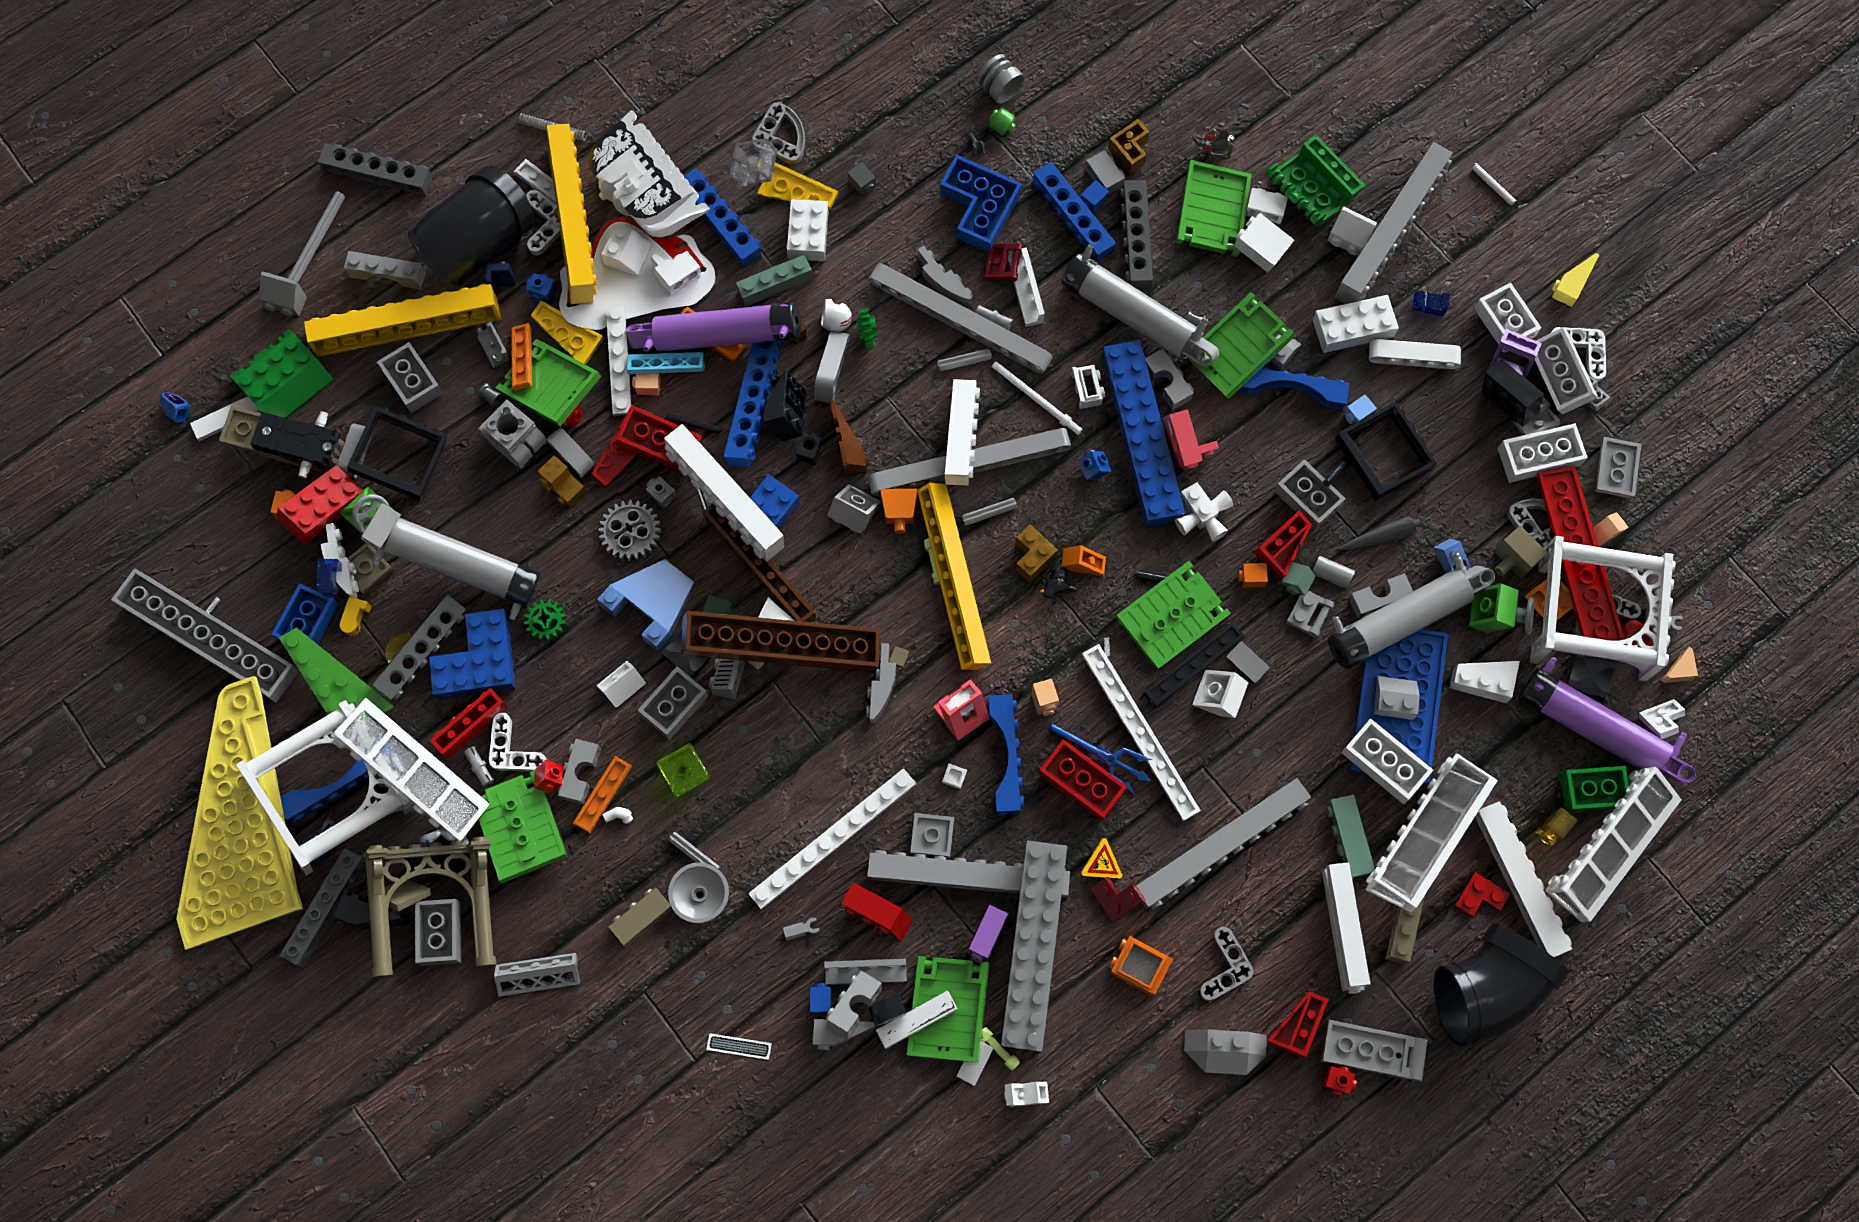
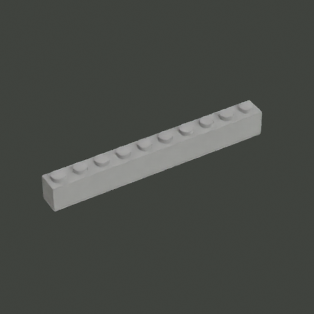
M1298 778L1138 884V889L1146 899L1142 902L1145 909L1147 910L1150 907L1153 910L1163 904L1162 899L1167 896L1170 899L1178 894V889L1181 886H1190L1195 882L1194 878L1201 874L1203 877L1212 870L1211 866L1216 863L1219 866L1228 860L1227 855L1232 852L1235 855L1244 849L1243 845L1248 841L1252 844L1258 840L1261 832L1264 830L1266 833L1270 832L1276 827V822L1279 820L1284 822L1293 816L1291 812L1296 809L1301 811L1308 806L1307 801L1311 796Z
M875 850L869 856L867 877L868 880L1020 894L1023 864L1015 863L1014 866H1007L1005 862L995 861L994 864H986L985 860L966 862L964 858L946 860L944 856H934L933 859L926 858V855L914 854V857L906 856V853L894 852V855L886 854V851ZM1066 868L1061 898H1067L1069 892L1070 871H1066Z

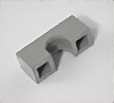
M1163 348L1145 358L1152 381L1159 377H1164L1171 382V385L1164 389L1162 396L1172 411L1192 400L1193 388L1190 383H1186L1181 369L1176 368L1170 353H1166Z
M1405 573L1388 579L1383 586L1386 590V597L1380 598L1375 596L1370 587L1352 593L1348 599L1357 619L1366 617L1413 592Z
M576 739L575 743L571 744L569 749V755L571 756L569 762H566L563 768V774L565 775L562 785L557 789L558 796L562 800L584 805L590 786L587 782L578 780L577 774L584 766L596 768L601 752L598 744Z
M860 971L857 976L854 975L852 977L848 990L840 994L837 1000L839 1003L835 1008L832 1007L826 1015L827 1027L846 1039H849L859 1024V1015L850 1009L851 1006L857 1002L871 1006L882 991V983L863 971Z

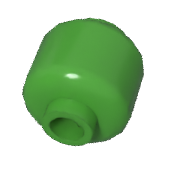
M1004 108L995 109L988 120L990 122L989 127L1000 135H1004L1006 132L1010 134L1016 125L1013 123L1015 116Z

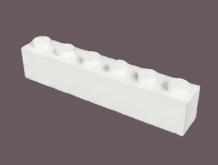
M954 379L945 466L946 485H969V478H973V467L970 466V463L974 462L975 451H972V446L976 445V435H973V430H977V419H974V417L978 415L979 404L976 403V399H980V388L976 387V380Z

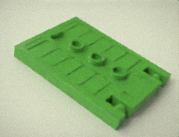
M1190 160L1176 243L1182 244L1185 240L1189 241V246L1222 254L1228 250L1232 251L1231 256L1238 257L1240 250L1234 246L1238 241L1235 237L1244 229L1252 174Z
M1252 292L1203 337L1218 348L1219 357L1208 366H1202L1186 356L1227 399L1232 397L1296 336L1290 328L1288 330L1285 329L1286 325L1263 302H1257L1258 299Z
M536 339L532 343L534 345L532 350V387L514 391L512 388L511 368L504 377L507 380L504 385L499 383L495 388L507 398L561 426L601 378V375L591 367Z
M1190 561L1115 616L1156 670L1231 614L1228 609L1223 610L1220 604L1222 601L1200 573L1194 574L1191 570L1193 565ZM1184 573L1189 578L1187 581L1182 577ZM1214 610L1217 616L1214 618L1210 611Z
M535 770L530 772V777L524 778L521 775L485 790L486 794L481 796L490 805L487 806L478 819L484 837H486V840H492L489 852L501 883L568 857L546 793L534 787L530 789L527 787L531 784L535 786Z
M918 956L912 1010L946 991H949L958 1010L909 1036L907 1056L979 1063L989 973L988 962L974 965L975 962L969 960L933 957V961H928L925 956ZM926 969H932L931 974H925ZM973 973H979V979L973 978Z

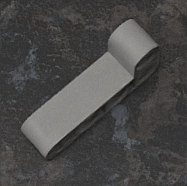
M830 332L816 376L815 401L830 404V401L835 400L837 381L848 348L850 334Z

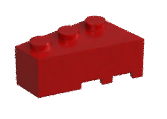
M1298 511L1253 552L1262 563H1267V568L1278 580L1287 575L1288 569L1304 542L1312 523Z
M855 883L851 885L841 902L846 908V913L853 917L856 915L861 917V921L867 925H874L882 933L889 934L899 941H902L913 923L911 917L902 908Z

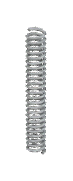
M522 113L519 116L518 122L544 131L547 130V125H558L555 122L552 124V121H544L541 118L536 119V117ZM570 127V131H574V139L582 140V142L586 140L587 132L585 135V131L582 132V130L579 131V129H571Z

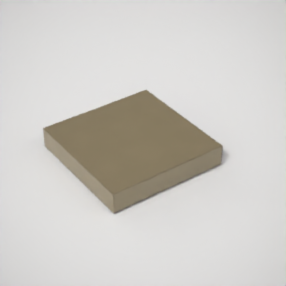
M365 543L348 557V560L355 565L356 574H353L354 581H357L359 590L363 595L393 571V568L384 558H382L378 566L372 564L377 550L368 543Z
M408 879L394 891L388 907L399 912L430 896V888ZM393 884L385 887V896Z

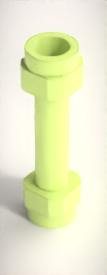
M928 538L924 540L925 550L929 553L934 584L939 585L940 580Z
M985 1027L982 1030L981 1040L993 1047L1006 1062L1005 1065L1013 1071L1021 1062L1014 1055L1011 1056L994 1039L993 1033Z

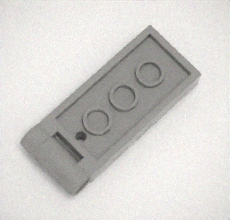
M1328 1020L1325 1026L1320 1062L1422 1082L1427 1040Z

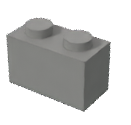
M1105 150L1086 160L1085 169L1093 181H1098L1109 190V194L1123 187L1125 175L1121 169L1117 168L1113 157L1108 155Z

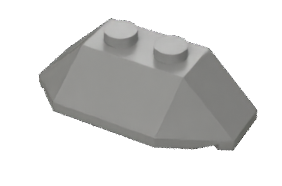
M1209 1029L1185 1030L1184 1052L1205 1073L1247 1075L1266 1057L1267 1035Z

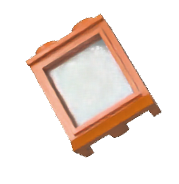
M1129 936L1127 940L1123 938L1118 948L1121 950L1119 957L1114 956L1109 965L1112 968L1110 974L1153 997L1174 958L1164 955L1132 936Z

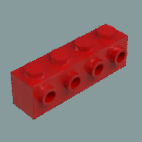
M490 688L483 692L475 702L468 705L461 714L453 718L447 726L435 733L430 742L446 759H449L486 727L498 713H502L507 706Z

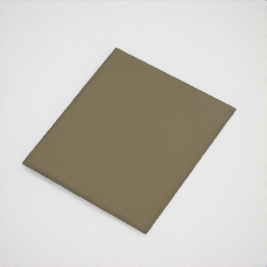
M895 646L889 662L904 667L909 651Z

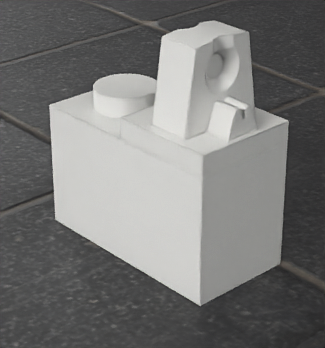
M687 251L683 254H678L673 260L669 258L664 261L658 253L651 257L652 263L655 266L653 270L655 271L656 278L671 295L701 276L700 266Z

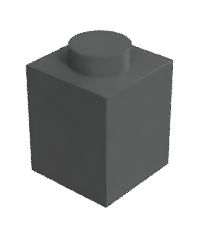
M862 162L848 171V181L861 196L865 193H870L875 188V176Z

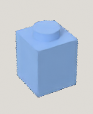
M1363 395L1349 405L1344 414L1350 424H1355L1375 413L1377 408L1366 395Z

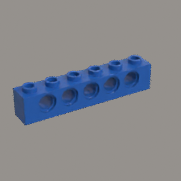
M1052 162L1033 173V186L1036 190L1041 191L1046 203L1052 205L1055 214L1061 217L1066 228L1074 233L1076 241L1080 245L1082 244L1085 249L1089 244L1093 245L1091 259L1093 258L1096 262H1099L1115 251V241ZM1058 198H1064L1065 200L1060 201ZM1080 225H1085L1087 228H1081ZM1090 239H1096L1098 241L1092 242Z
M696 168L684 175V179L689 181V185L695 191L703 189V191L697 192L699 198L695 205L705 203L709 207V211L701 216L740 264L745 267L760 257V248L762 247L760 242L756 238L753 239L751 237L748 227L746 225L742 226L738 215L729 210L726 200L724 198L720 199L716 188L707 183L706 176L702 172L699 173ZM731 228L736 229L732 232L728 231ZM742 241L747 242L744 245L739 244Z

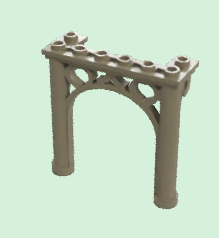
M476 837L468 844H462V841L450 842V845L442 846V843H431L429 847L421 848V844L409 845V849H401V846H391L388 848H382V845L369 846V849L362 854V859L365 858L373 958L372 977L393 975L388 905L392 894L406 880L424 874L447 876L457 881L466 890L472 908L476 967L496 965V956L493 954L486 851L490 848L492 840H486V837ZM448 856L443 862L444 869H440L441 865L435 864L431 857ZM422 858L420 865L414 867V871L410 872V864L405 859ZM451 859H462L465 862L464 870L458 874L451 871L448 867V862ZM389 860V861L385 864V866H383V861ZM400 863L405 866L406 872L400 879L389 874L388 868L391 864ZM469 869L471 873V886L461 877ZM384 876L387 880L394 883L388 890L386 896Z

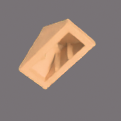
M1618 513L1607 516L1593 527L1598 547L1629 528Z
M1691 647L1682 652L1663 677L1662 682L1691 681L1698 676L1694 653Z

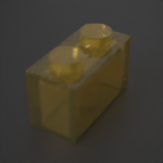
M1561 807L1547 818L1536 833L1544 843L1554 845L1566 836L1577 822V819Z

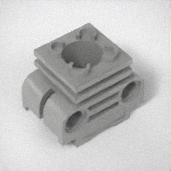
M508 400L478 428L480 434L495 449L521 469L533 456L530 450L536 453L544 444L548 443L546 437L536 428L535 423ZM517 429L513 434L505 435L509 430Z

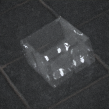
M766 138L736 143L733 154L735 160L732 161L729 176L741 186L755 184V181L757 183L771 182L778 149Z

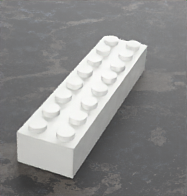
M683 424L664 438V447L667 450L666 455L670 461H675L679 465L678 468L684 476L688 475L692 479V485L697 490L700 488L704 492V498L709 503L713 502L718 514L721 517L725 516L729 520L728 524L730 527L742 534L741 538L747 545H752L753 551L758 558H763L767 562L784 548V535Z

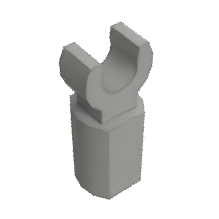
M810 918L805 924L801 922L784 927L786 941L805 936L808 932L811 934L820 932L819 928H810L811 923L817 922L816 918Z

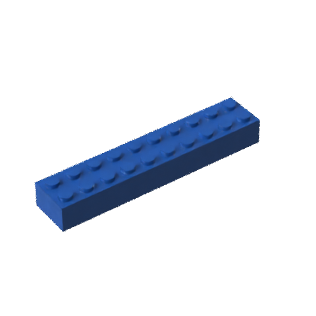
M1136 340L1105 346L1102 358L1145 528L1175 522V519L1185 515L1141 341Z

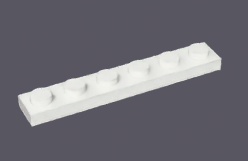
M625 305L606 306L613 416L626 415L629 408H631L630 377L627 373L628 346Z

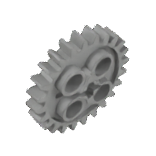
M631 500L628 505H625L624 501H622L621 507L614 504V511L608 508L610 514H603L606 521H600V525L603 528L598 529L599 533L602 534L599 538L603 541V547H607V553L613 552L614 558L619 555L621 561L626 556L629 562L633 556L638 561L639 555L646 558V551L652 553L650 547H657L655 540H660V536L657 534L662 533L661 528H658L661 526L660 521H656L658 516L653 514V509L647 510V504L641 507L639 501L633 505ZM634 515L639 516L636 521L629 520ZM615 525H622L619 530H613ZM642 531L648 532L644 537L638 536ZM625 540L631 541L628 546H622Z

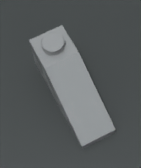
M814 1019L813 1046H817V1050H829V1047L840 1045L876 1029L874 1022L859 1021L858 1026L849 1039H846L828 1028L827 1020Z

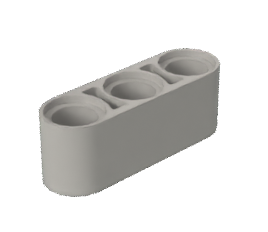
M355 423L350 427L337 464L345 474L354 479L358 476L349 473L347 466L366 427ZM373 432L358 462L360 464H363Z
M561 427L546 438L553 450L580 478L596 466L592 459Z

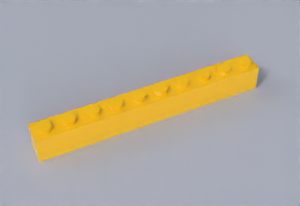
M928 483L918 489L917 492L961 669L979 670L991 664L947 486L946 484Z

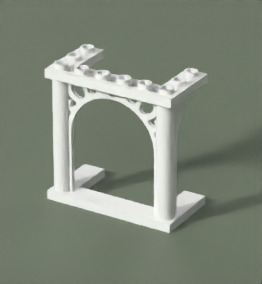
M1555 536L1544 548L1548 554L1539 562L1538 572L1546 573L1548 571L1542 635L1531 645L1530 663L1538 664L1552 650L1631 664L1639 669L1638 680L1647 681L1667 666L1669 660L1666 650L1670 643L1668 628L1671 625V617H1669V610L1673 604V599L1670 598L1674 587L1672 573L1675 569V561H1673V554L1665 553L1662 557L1563 542L1564 537ZM1569 560L1613 567L1632 575L1641 584L1648 598L1649 612L1643 628L1636 635L1620 641H1608L1555 632L1561 561ZM1637 570L1643 572V570H1646V572L1643 573V575L1641 576L1638 574ZM1657 588L1655 592L1656 596H1654L1652 594V590ZM1650 625L1654 626L1653 632L1649 631ZM1643 634L1648 635L1652 639V646H1647L1643 643L1641 638ZM1637 641L1638 645L1632 646V642Z
M346 700L339 704V709L253 760L247 763L243 760L236 764L306 876L313 872L309 862L391 813L403 811L406 815L412 811L411 805L413 803L409 800L405 802L397 795L399 791L394 787L389 788L385 794L376 793L374 786L384 783L381 781L382 779H375L373 774L368 771L369 789L359 809L299 847L257 782V778L304 750L319 744L333 743V739L329 738L328 735L333 734L332 731L337 729L355 709V706L352 703L349 705ZM357 716L348 726L352 732L348 740L352 743L357 735V743L360 742L357 748L364 752L365 755H368L378 742L374 737H369L367 725L363 720L360 721L359 716ZM378 751L372 758V761L394 780L400 782L401 778L396 770L392 772L388 765L391 763L385 753L381 755ZM373 796L377 799H381L378 802L377 800H375L373 804H371L370 798Z

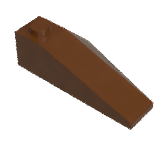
M832 400L830 401L844 477L867 473L866 466H870L868 455H864L863 448L836 403Z

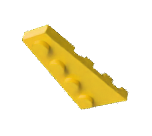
M540 301L531 314V317L572 358L585 365L604 340L602 335L592 329L577 327L569 323L563 317L561 311L543 301Z

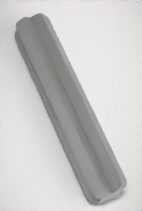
M984 349L937 361V367L939 371H945L990 360L992 358L990 349Z
M1011 498L962 515L964 525H970L1016 509L1017 504L1015 499Z
M673 832L670 835L669 841L696 863H707L719 869L715 862L678 833Z

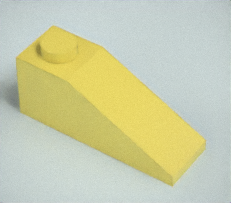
M1594 254L1564 274L1561 280H1556L1552 288L1554 290L1552 298L1572 307L1578 299L1599 254Z

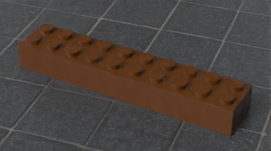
M687 611L682 619V656L873 672L879 667L880 629L695 611Z

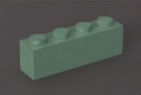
M802 255L736 282L737 290L744 306L747 307L813 280L812 269L805 255Z
M1350 795L1331 799L1327 803L1326 812L1333 822L1331 829L1333 836L1337 837L1338 855L1342 856L1344 863L1349 862L1352 879L1370 876L1375 868L1355 796Z

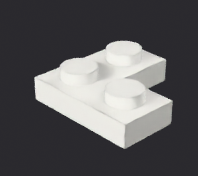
M1675 699L1639 712V719L1660 739L1679 733L1678 726L1672 720L1685 716V709Z

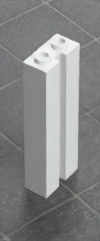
M1349 862L1332 864L1322 871L1342 991H1348L1349 994L1361 993V991L1365 990L1366 986L1370 985Z

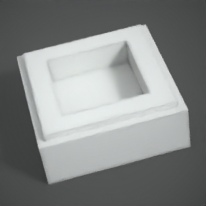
M948 764L942 783L961 790L967 770Z

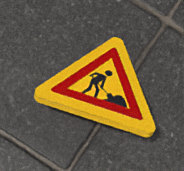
M1102 838L1081 871L1082 876L1122 878V873L1106 838Z

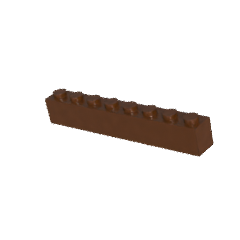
M711 504L702 511L704 519L794 621L813 622L816 619L815 611L770 560L766 562L763 558H758L753 551L752 545H747L742 540V534L730 527L728 524L729 520L725 516L721 517L718 514L714 504Z

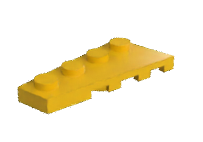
M775 162L772 163L757 192L758 196L791 202V199L828 201V209L832 208L839 194L837 190Z

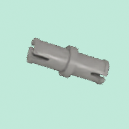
M981 305L976 309V314L1010 330L1013 319L1000 315L996 310L993 312Z
M473 746L471 749L465 750L463 753L472 766L471 771L475 772L482 787L492 783L494 780L485 767L487 764L481 760L476 748Z

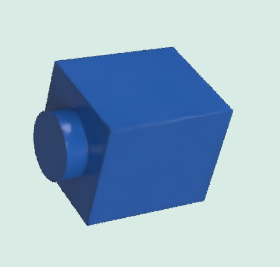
M1095 180L1081 194V200L1094 214L1108 200L1109 190Z
M825 983L815 984V987H810V1013L827 1014L831 1009V987H827Z

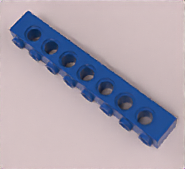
M784 341L752 343L723 456L728 466L750 468L751 462L755 459V446L759 443V430L763 426L764 409L768 395L771 394V382L776 375L775 366L779 362V350L783 346Z

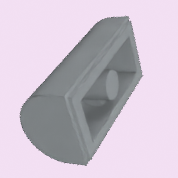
M1319 555L1312 572L1319 578L1347 589L1355 570Z

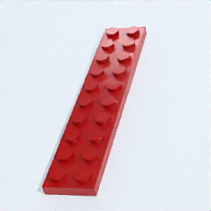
M1571 466L1538 472L1536 476L1553 536L1564 537L1563 542L1598 547L1576 467ZM1562 560L1561 565L1581 636L1608 641L1625 640L1604 566Z

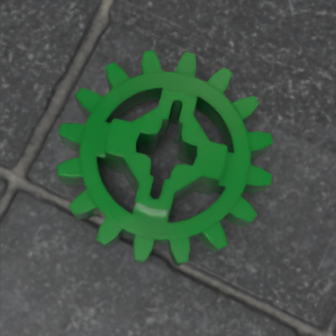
M868 307L859 309L860 318L856 319L860 341L865 340L866 349L874 348V338H878L874 316H869Z
M540 599L539 605L534 602L533 609L527 608L530 614H524L525 619L528 620L524 622V625L528 627L526 629L529 634L532 633L534 639L539 636L540 641H543L544 637L551 641V636L557 639V633L564 632L561 627L567 626L566 622L563 621L567 619L566 614H562L564 612L563 607H559L558 602L552 605L551 599H548L547 603ZM548 609H551V610L555 611L556 613H554V612L550 613V612L548 611ZM545 615H546L547 618H548V619H547V622H546V626H545V624L543 623L544 620H545V619H544V618H545ZM536 628H542L543 632L537 630Z

